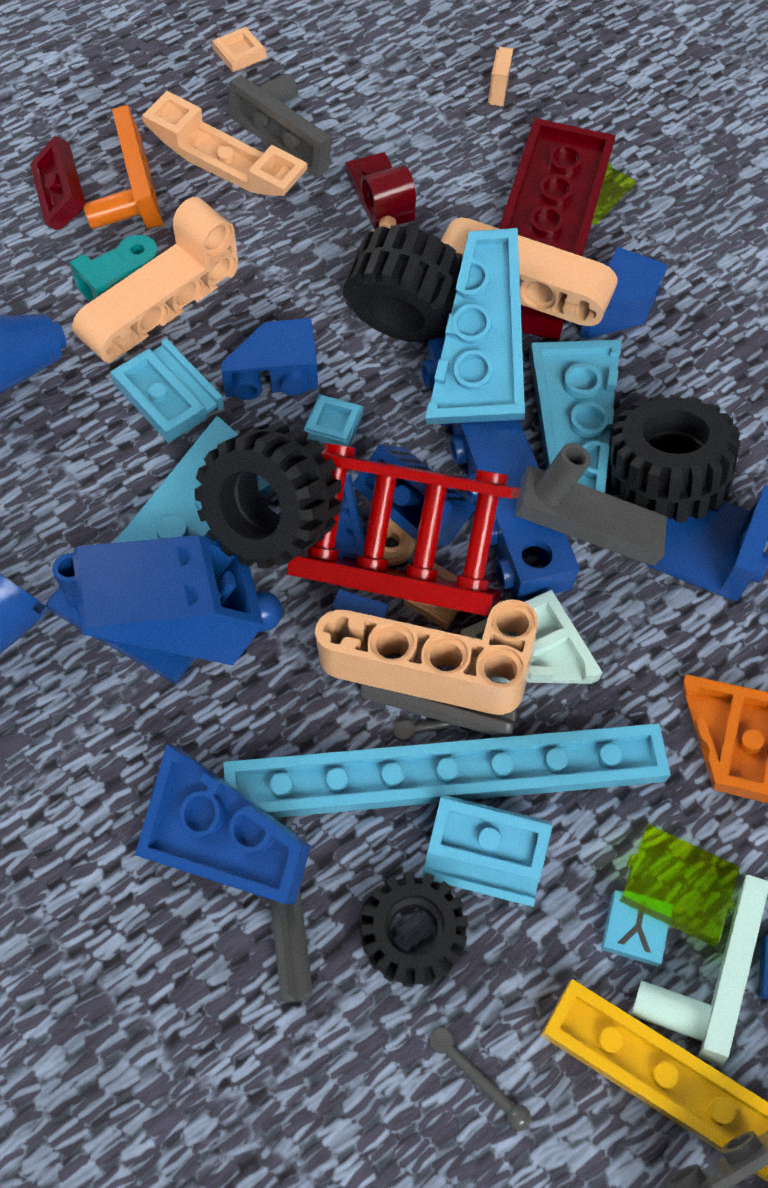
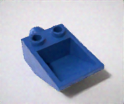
M200 535L77 546L72 553L82 635L234 665L258 632L272 630L279 624L283 609L280 600L273 593L255 590L250 566L239 563L237 554L228 557L221 551L222 543L220 541H212L210 538Z

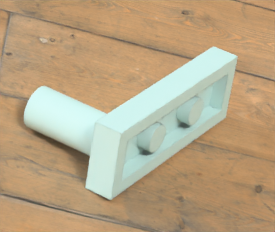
M748 874L744 879L739 891L711 1005L641 980L631 1016L702 1041L698 1058L722 1067L729 1057L768 895V881Z

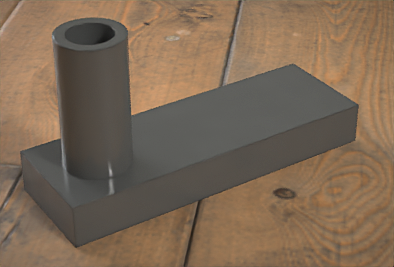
M285 73L259 87L242 75L229 81L228 117L268 145H274L307 162L306 171L314 177L318 178L329 169L332 137L284 105V103L295 98L298 94L297 83L290 74Z
M575 443L564 445L546 471L530 465L521 476L520 495L517 498L514 516L655 566L664 556L667 516L577 483L591 463L589 453L582 446Z

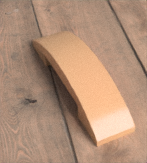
M166 91L142 115L143 123L178 155L188 162L249 192L268 196H284L307 170V162L274 145H271L263 153L208 125L202 120V109L169 91Z

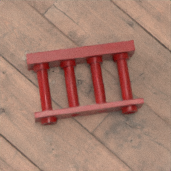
M325 443L324 452L321 454L326 461L331 458L333 459L337 469L332 471L333 479L341 480L342 491L335 495L336 499L342 502L347 469L376 474L363 554H357L356 561L338 558L339 549L334 547L339 513L333 517L336 524L332 531L324 535V539L288 562L287 575L489 616L492 608L500 602L502 590L488 588L489 580L484 578L499 497L519 498L521 487L507 485V474L476 470L475 479L355 458V447ZM397 478L426 483L413 564H407L406 571L388 568V559L383 558ZM447 487L478 493L463 574H458L457 581L437 578L438 569L433 568Z

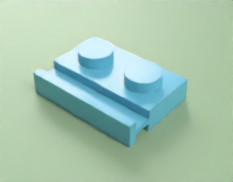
M167 338L162 340L161 346L154 351L147 349L110 372L113 384L167 443L172 442L206 420V414L214 409L220 411L224 408L223 396Z
M441 794L421 878H424L425 873L434 875V882L443 883L445 881L453 887L534 907L536 891L540 882L553 824L551 821Z

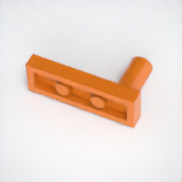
M128 104L114 108L112 113L131 189L86 202L83 208L88 223L92 229H96L141 214L146 228L163 226L164 223L141 134Z

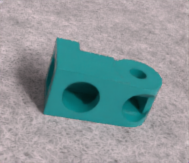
M131 235L123 239L117 249L114 248L92 261L84 253L69 262L75 287L91 302L158 256V249L155 241L150 237Z

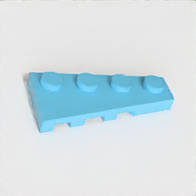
M518 228L469 231L455 288L456 295L451 314H449L445 331L446 337L441 359L438 361L435 373L433 393L425 416L426 425L525 420Z
M622 339L531 343L529 360L546 470L564 445L568 443L578 444L587 450L591 463L577 483L605 493L610 450L609 439L613 424V404L618 380L617 369Z
M216 416L114 543L196 535L210 538L206 533L210 530L207 522H201L197 513L198 510L202 509L201 502L195 500L194 489L202 484L196 479L198 469L206 465L203 459L209 451L218 448V444L238 434L221 418ZM259 475L257 476L258 489L263 498L273 490V487Z

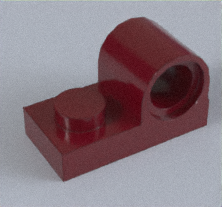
M385 152L345 162V172L374 229L379 227V221L384 216L393 217L396 220V225L415 220V185L407 166L402 165L393 168Z

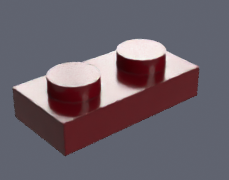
M55 135L30 163L45 225L58 230L64 228L72 218H76L86 202L70 144Z

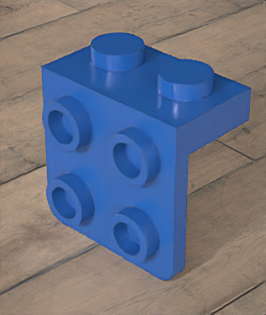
M764 485L750 511L723 501L722 507L716 511L708 510L707 516L700 519L687 517V522H675V519H667L664 556L655 566L646 565L737 602L750 581L760 583L768 567V554L763 552L768 541V486Z

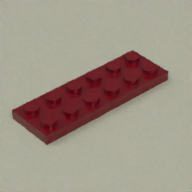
M534 118L499 229L518 228V235L583 257L616 135ZM521 305L522 332L559 341L564 319Z

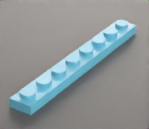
M659 723L224 762V781L274 818L439 803L441 794L463 800H477L666 782L671 776Z

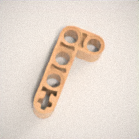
M191 197L185 200L175 212L173 218L175 245L86 304L74 317L72 331L104 362L112 363L149 336L147 333L157 325L161 324L164 326L183 313L184 310L182 308L193 300L196 302L200 301L217 289L216 284L227 276L230 278L234 277L238 268L234 227L201 198Z
M455 218L450 222L441 242L449 244L456 250L455 253L463 257L469 231L496 230L499 228L469 218ZM518 235L521 305L578 325L594 326L600 323L617 286L618 278L615 272L603 263Z
M509 599L499 602L492 608L488 616L481 640L349 610H334L326 613L319 619L316 624L315 637L321 667L332 677L485 713L504 715L519 707L523 699L534 655L538 617L534 609L523 601ZM514 632L519 634L520 636L511 637L504 635L503 633ZM391 653L403 655L402 657L396 659H388L384 657ZM441 665H451L453 667H456V669L451 671H441L437 669V667ZM504 677L510 682L495 683L490 678Z

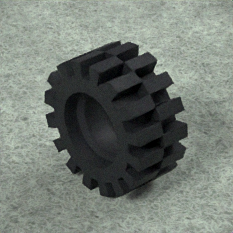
M404 872V877L396 880L395 876H392L385 880V886L381 889L376 887L370 895L368 905L365 904L361 924L364 953L367 954L369 963L375 971L378 969L384 974V978L392 983L395 980L403 983L405 987H413L415 984H423V986L433 984L434 980L445 977L451 971L452 967L458 962L468 937L466 936L468 919L467 915L464 916L462 912L464 904L459 896L456 898L450 893L452 887L445 881L441 885L433 881L434 875L425 873L424 878L415 877V872ZM418 908L432 917L436 926V938L430 947L420 952H409L403 950L395 943L391 935V923L394 917L402 910Z

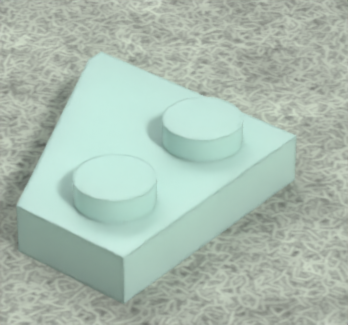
M550 590L525 601L534 609L538 617L534 655L527 683L592 684L599 681L603 672L554 592ZM488 618L462 629L460 635L482 640ZM514 632L503 633L504 635L511 637L520 636L519 634ZM504 677L490 678L493 682H510Z

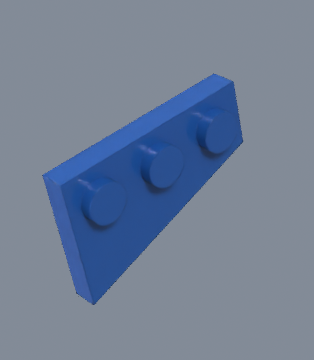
M166 744L135 856L283 904H296L311 845L180 747Z

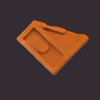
M685 674L683 690L713 790L768 803V692Z

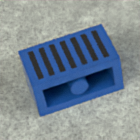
M379 444L369 458L372 461L433 471L405 447ZM360 472L352 484L371 502L376 474ZM397 478L390 519L417 541L426 483ZM447 487L437 547L450 544L475 510V505L454 488Z

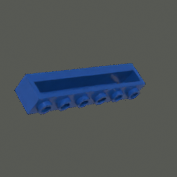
M445 337L428 341L427 360L421 362L422 378L427 389L434 388L435 373L438 361L441 359ZM520 420L440 424L441 426H449L452 434L449 437L451 457L455 465L463 464L467 474L466 478L475 479L476 470L507 474V485L519 487L521 476L529 465L539 469ZM465 491L467 499L472 504H476L478 493ZM499 497L490 546H494L498 560H495V573L501 589L509 588L513 599L520 601L530 600L550 590L554 594L571 590L580 567L567 535L514 516L517 498ZM534 546L543 568H533L527 565L522 558V551L527 547Z

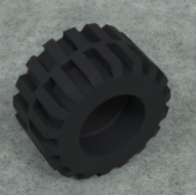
M391 225L390 228L384 226L377 227L374 232L369 231L360 244L344 284L343 297L346 299L349 309L355 312V316L376 331L402 341L428 344L429 340L446 337L445 331L449 314H451L456 295L455 288L463 257L455 253L456 250L449 244H445L439 238L423 233L421 230L411 227L407 229L396 225Z
M670 395L669 398L655 396L650 397L649 402L638 401L632 404L631 410H624L619 415L618 422L614 423L612 429L609 480L611 481L610 488L613 494L619 495V499L665 515L667 519H675V522H687V517H694L695 519L706 517L708 510H718L722 507L723 500H727L731 494L741 442L739 441L740 432L738 427L733 426V419L729 414L719 413L720 407L712 403L704 404L702 399L695 397L687 399L681 398V395Z
M267 423L218 444V448L209 451L203 459L206 465L200 467L196 475V479L202 485L194 489L195 500L201 502L202 509L198 510L197 513L201 522H207L210 530L206 533L212 541L218 539L222 543L221 551L228 557L237 554L239 563L248 567L255 562L259 569H269L275 564L279 567L324 539V535L332 531L336 524L333 517L341 512L342 502L335 498V495L342 491L341 480L333 479L332 471L337 469L333 459L331 458L327 461L324 459L321 453L325 448L318 440L312 443L307 441L308 432L300 428L290 431L289 425L284 423H276L272 426ZM258 475L264 478L276 492L280 502L281 515L272 511L263 501L257 484Z

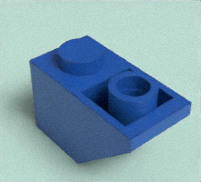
M617 247L610 263L601 262L615 272L618 278L616 289L600 323L594 326L582 325L579 337L591 339L644 324L658 296L668 264Z
M312 319L264 322L221 363L225 397L236 396L242 400H251L259 397L261 394L283 392L290 396H298L308 390L318 389L317 358Z

